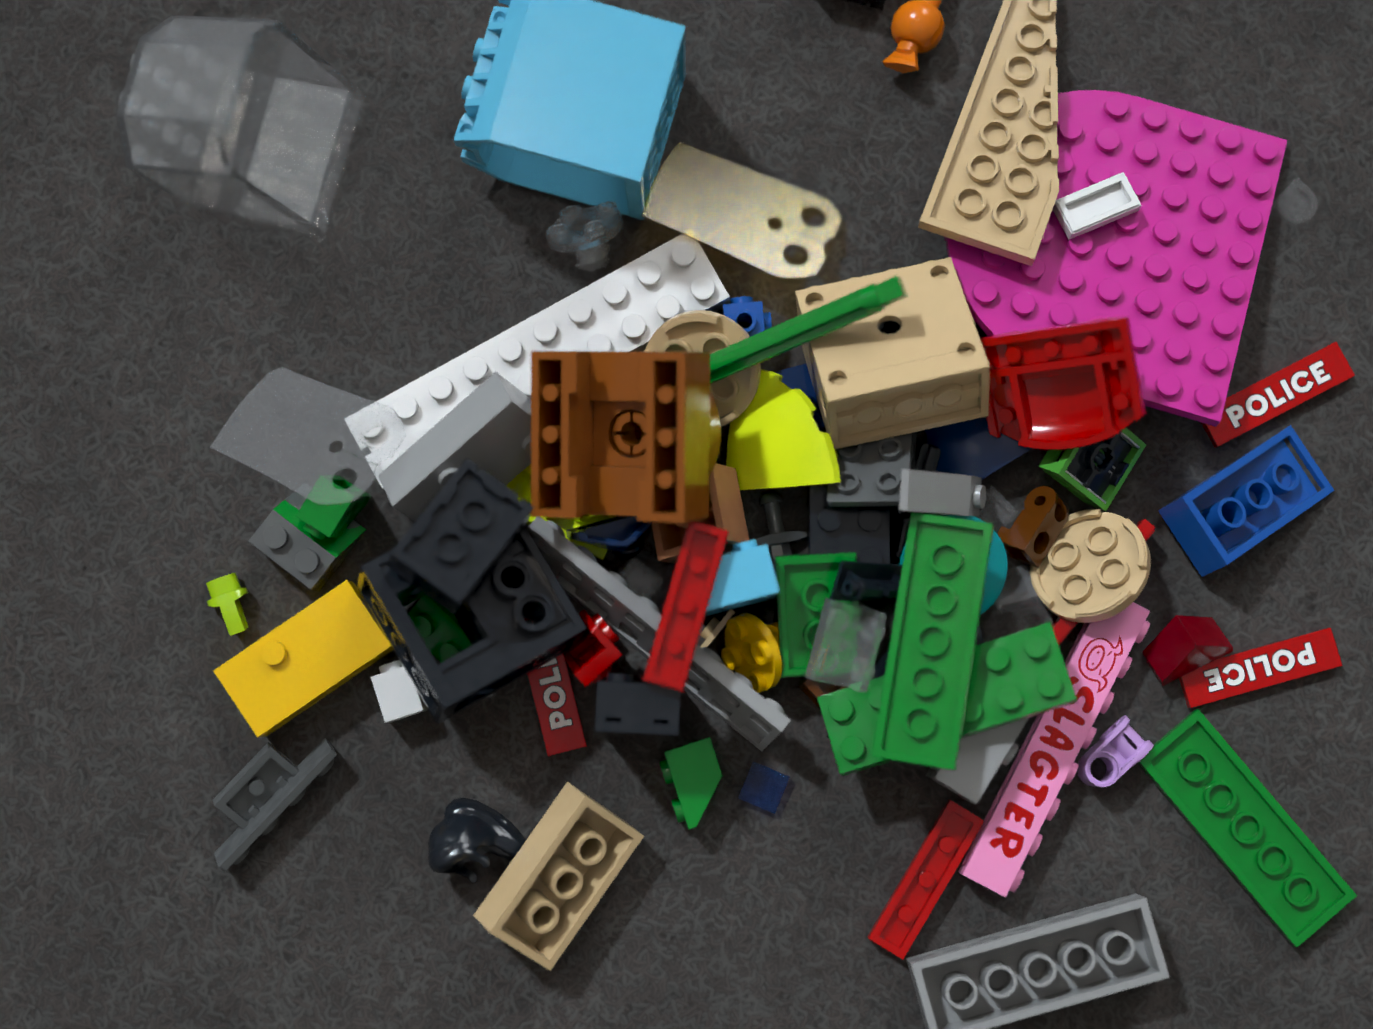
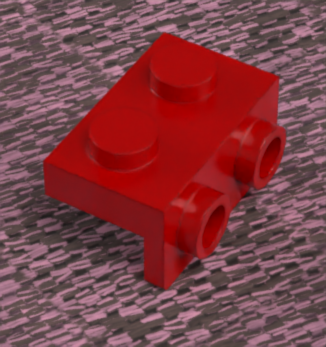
M583 609L578 615L591 632L576 647L568 651L564 658L575 676L586 687L592 681L597 683V681H601L606 677L607 673L612 669L611 664L622 654L615 646V643L620 638L614 633L607 622L598 612L591 617Z

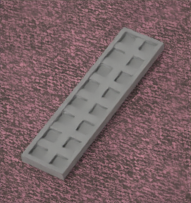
M536 517L527 530L563 590L593 615L598 612L617 635L649 660L661 619L657 606L648 598L638 597L627 588L626 581L619 574L613 571L608 572L596 563L595 556L583 546H575L565 537L564 531L552 521L546 522L541 517ZM697 644L684 689L760 751H763L784 730L791 720L784 715L783 708L777 702L769 698L764 699L753 690L752 683L745 676L739 673H732L721 664L720 657L714 651L707 647L701 648Z

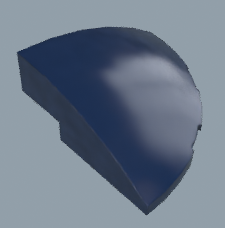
M986 417L925 430L926 444L934 445L941 450L935 471L939 473L981 477L983 480L1034 449L1019 446V441L1002 433L999 438L990 435Z

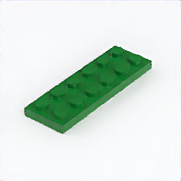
M911 512L872 751L873 757L956 771L993 538V523Z
M1051 622L975 646L961 739L1078 702ZM885 675L817 697L837 766L842 776L893 761L872 756Z
M1199 709L1191 712L1158 740L1150 752L1138 762L1139 766L1292 946L1299 947L1357 896Z

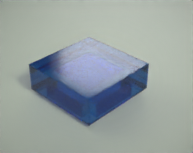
M753 761L738 798L775 814L790 776Z

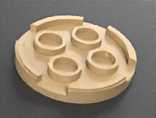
M706 310L688 311L678 314L663 323L650 338L644 352H710L712 354L750 336L738 323L722 314ZM760 363L710 384V392L719 412L721 426L738 418L755 397L760 383Z
M1101 509L1078 511L1068 516L1064 527L1040 567L1037 568L1030 565L1032 586L1042 603L1055 615L1065 620L1079 623L1102 621L1125 610L1140 595L1150 573V550L1144 536L1130 519L1117 514L1102 512Z

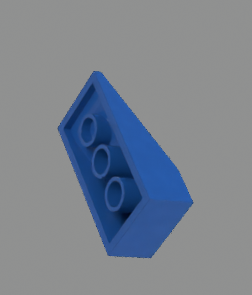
M1290 425L1158 510V512L1201 577L1234 561L1332 493L1334 489ZM1287 437L1321 490H1316L1283 439Z

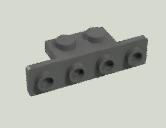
M326 738L298 766L268 742L212 800L216 808L239 825L234 833L214 853L220 869L225 872L232 864L237 865L243 861L250 851V845L260 835L268 834L278 822V816L288 806H294L302 799L306 792V787L316 777H321L330 770L337 753Z

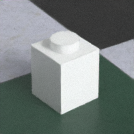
M400 660L380 666L381 674L371 677L385 723H391L428 710Z

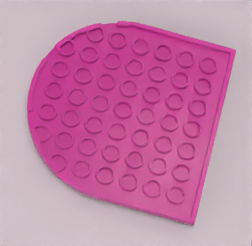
M1078 90L1058 93L1057 145H1059V159L1057 169L1059 193L1057 199L1124 172L1142 206L1135 213L1068 240L1052 210L1032 266L944 237L948 257L952 259L972 318L987 336L1018 330L1020 332L1088 322L1101 318L1129 317L1144 406L1216 427L1221 422L1287 140L1120 92Z

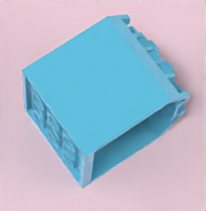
M498 0L501 4L509 5V8L493 7L484 39L478 38L475 44L473 61L477 62L474 74L473 76L467 75L462 89V99L466 100L464 104L466 113L460 119L454 137L456 146L470 150L462 149L460 156L462 162L500 181L644 220L686 76V26L592 0Z

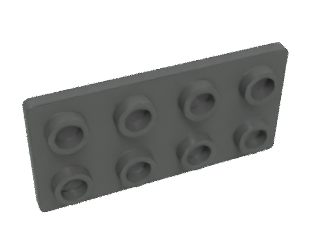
M918 431L835 449L841 482L828 484V505L831 507L899 506L902 469L915 470Z

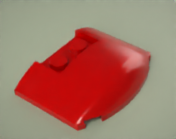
M1129 317L1101 318L1088 322L1020 332L1018 330L980 338L990 366L989 414L986 418L989 434L996 438L1001 437L1002 433L1019 441V446L1036 449L1057 450L1077 448L1108 439L1120 433L1121 430L1126 428L1135 419L1138 421L1145 415Z

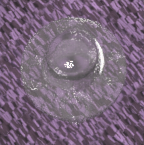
M608 201L596 207L581 209L578 205H572L560 210L558 213L560 219L555 221L546 230L549 246L556 251L573 252L576 262L575 267L582 271L591 272L607 266L612 260L611 246L608 244V241L615 237L624 225L617 204Z

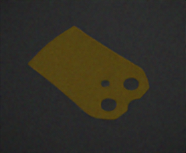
M682 142L676 145L656 174L642 212V217L701 241L779 278L815 276L827 258L824 252V244L827 240L836 238L842 218L835 206L825 197ZM806 208H817L824 214L825 222L819 227L809 226L803 222L801 212ZM772 218L779 219L782 227L777 230L769 227L768 221ZM790 245L801 246L807 251L808 260L801 265L791 264L784 258V249Z

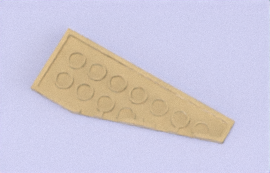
M1057 0L1003 1L918 226L920 229L1029 266L1033 265L1059 193L1057 169L1059 159V145H1057L1058 70L1056 67L1057 35L1055 20Z

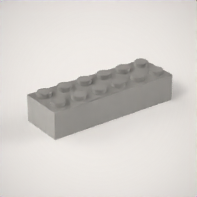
M1136 893L906 958L926 1029H990L1170 978L1147 898Z

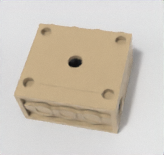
M951 257L930 260L921 264L889 269L880 273L852 277L843 281L811 286L795 291L797 316L868 285L878 284L895 276L902 279L908 295L907 298L886 306L885 310L801 345L826 432L831 437L834 449L988 416L990 366Z

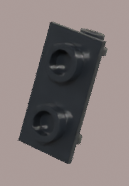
M841 561L830 599L877 603L897 602L903 565Z

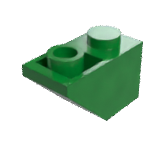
M710 737L664 751L666 760L659 762L666 785L674 782L678 798L671 801L678 823L686 821L688 829L695 828L698 825L722 777Z

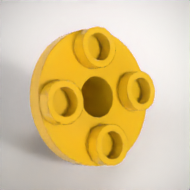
M742 613L727 620L725 629L726 647L721 651L725 666L745 676L752 683L753 690L757 693L776 686L782 675L778 622L769 625L764 624L758 617L749 613Z

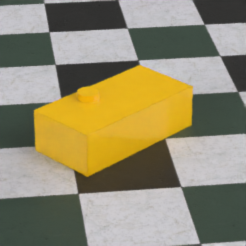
M346 580L213 670V672L257 737H267L393 651V648L355 583Z

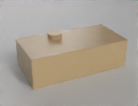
M567 782L473 916L489 933L551 971L644 835L609 809Z

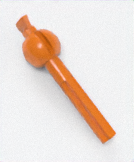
M910 0L898 8L891 24L892 36L898 46L892 54L883 60L882 63L885 67L901 73L919 70L917 54L927 53L934 49L944 33V19L938 10L942 0Z

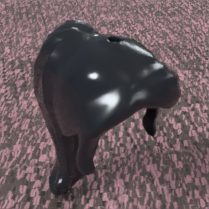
M463 797L454 799L446 807L444 819L434 827L430 834L428 864L431 870L436 873L459 874L468 878L471 883H475L477 875L472 870L464 867V863L473 860L481 863L484 868H488L490 861L487 856H484L488 852L504 857L511 862L526 839L513 823L497 810L477 800Z

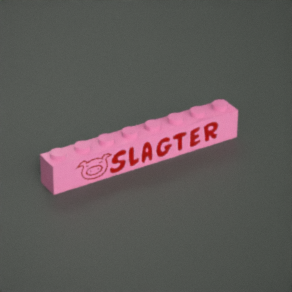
M1133 602L1125 610L1113 617L1083 624L1064 661L1078 702L1036 716L984 819L985 822L958 870L960 874L1005 898L1009 890L1012 892L1017 890L1025 871L1020 868L1027 854L1032 857L1042 841L1043 835L1038 833L1045 819L1050 821L1057 812L1061 802L1057 795L1063 783L1069 785L1074 778L1079 766L1074 761L1080 749L1086 750L1096 734L1097 729L1092 725L1099 712L1104 714L1111 705L1114 693L1110 690L1116 678L1122 679L1128 671L1132 662V657L1128 656L1134 642L1139 644L1149 629L1150 622L1146 621L1150 610Z

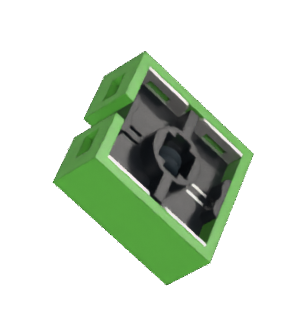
M1124 428L1120 433L1108 439L1087 446L1070 449H1049L1038 467L1084 503L1106 512L1146 447V444L1129 429Z

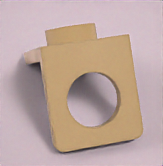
M730 609L721 621L714 617L700 634L705 639L700 646L701 648H708L725 627L727 620L734 616L735 611Z

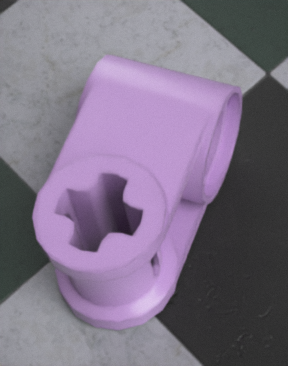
M1126 715L1119 718L1101 735L1100 740L1078 761V776L1087 786H1111L1153 748L1154 745L1149 740L1144 741L1129 725L1130 719ZM1096 758H1100L1106 765V774L1100 780L1095 779L1090 771L1091 763Z

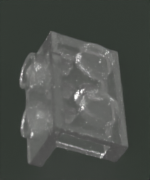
M825 598L805 677L813 681L846 686L857 692L866 693L869 681L874 675V662L878 647L885 633L886 614L867 606Z

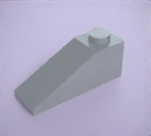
M902 469L899 511L979 517V511L984 508L986 503L985 485H981V477Z

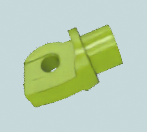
M236 573L207 582L206 585L211 596L207 604L209 607H220L229 635L232 636L245 631L248 628V623L239 598L247 594L248 590L246 587L241 588Z

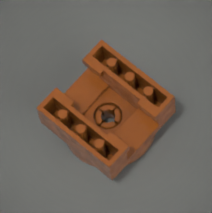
M531 351V505L534 507L531 517L581 518L584 515L637 516V521L677 523L709 518V476L716 464L721 443L719 412L710 392V352ZM637 424L641 426L643 432H646V435L642 436L640 442L635 436Z

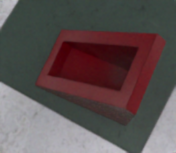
M1176 615L1144 649L1142 654L1162 686L1232 652L1233 646L1212 617Z

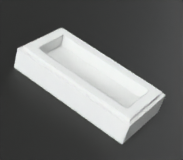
M1122 172L1057 199L1053 211L1068 240L1135 213L1139 211L1142 205L1125 173Z

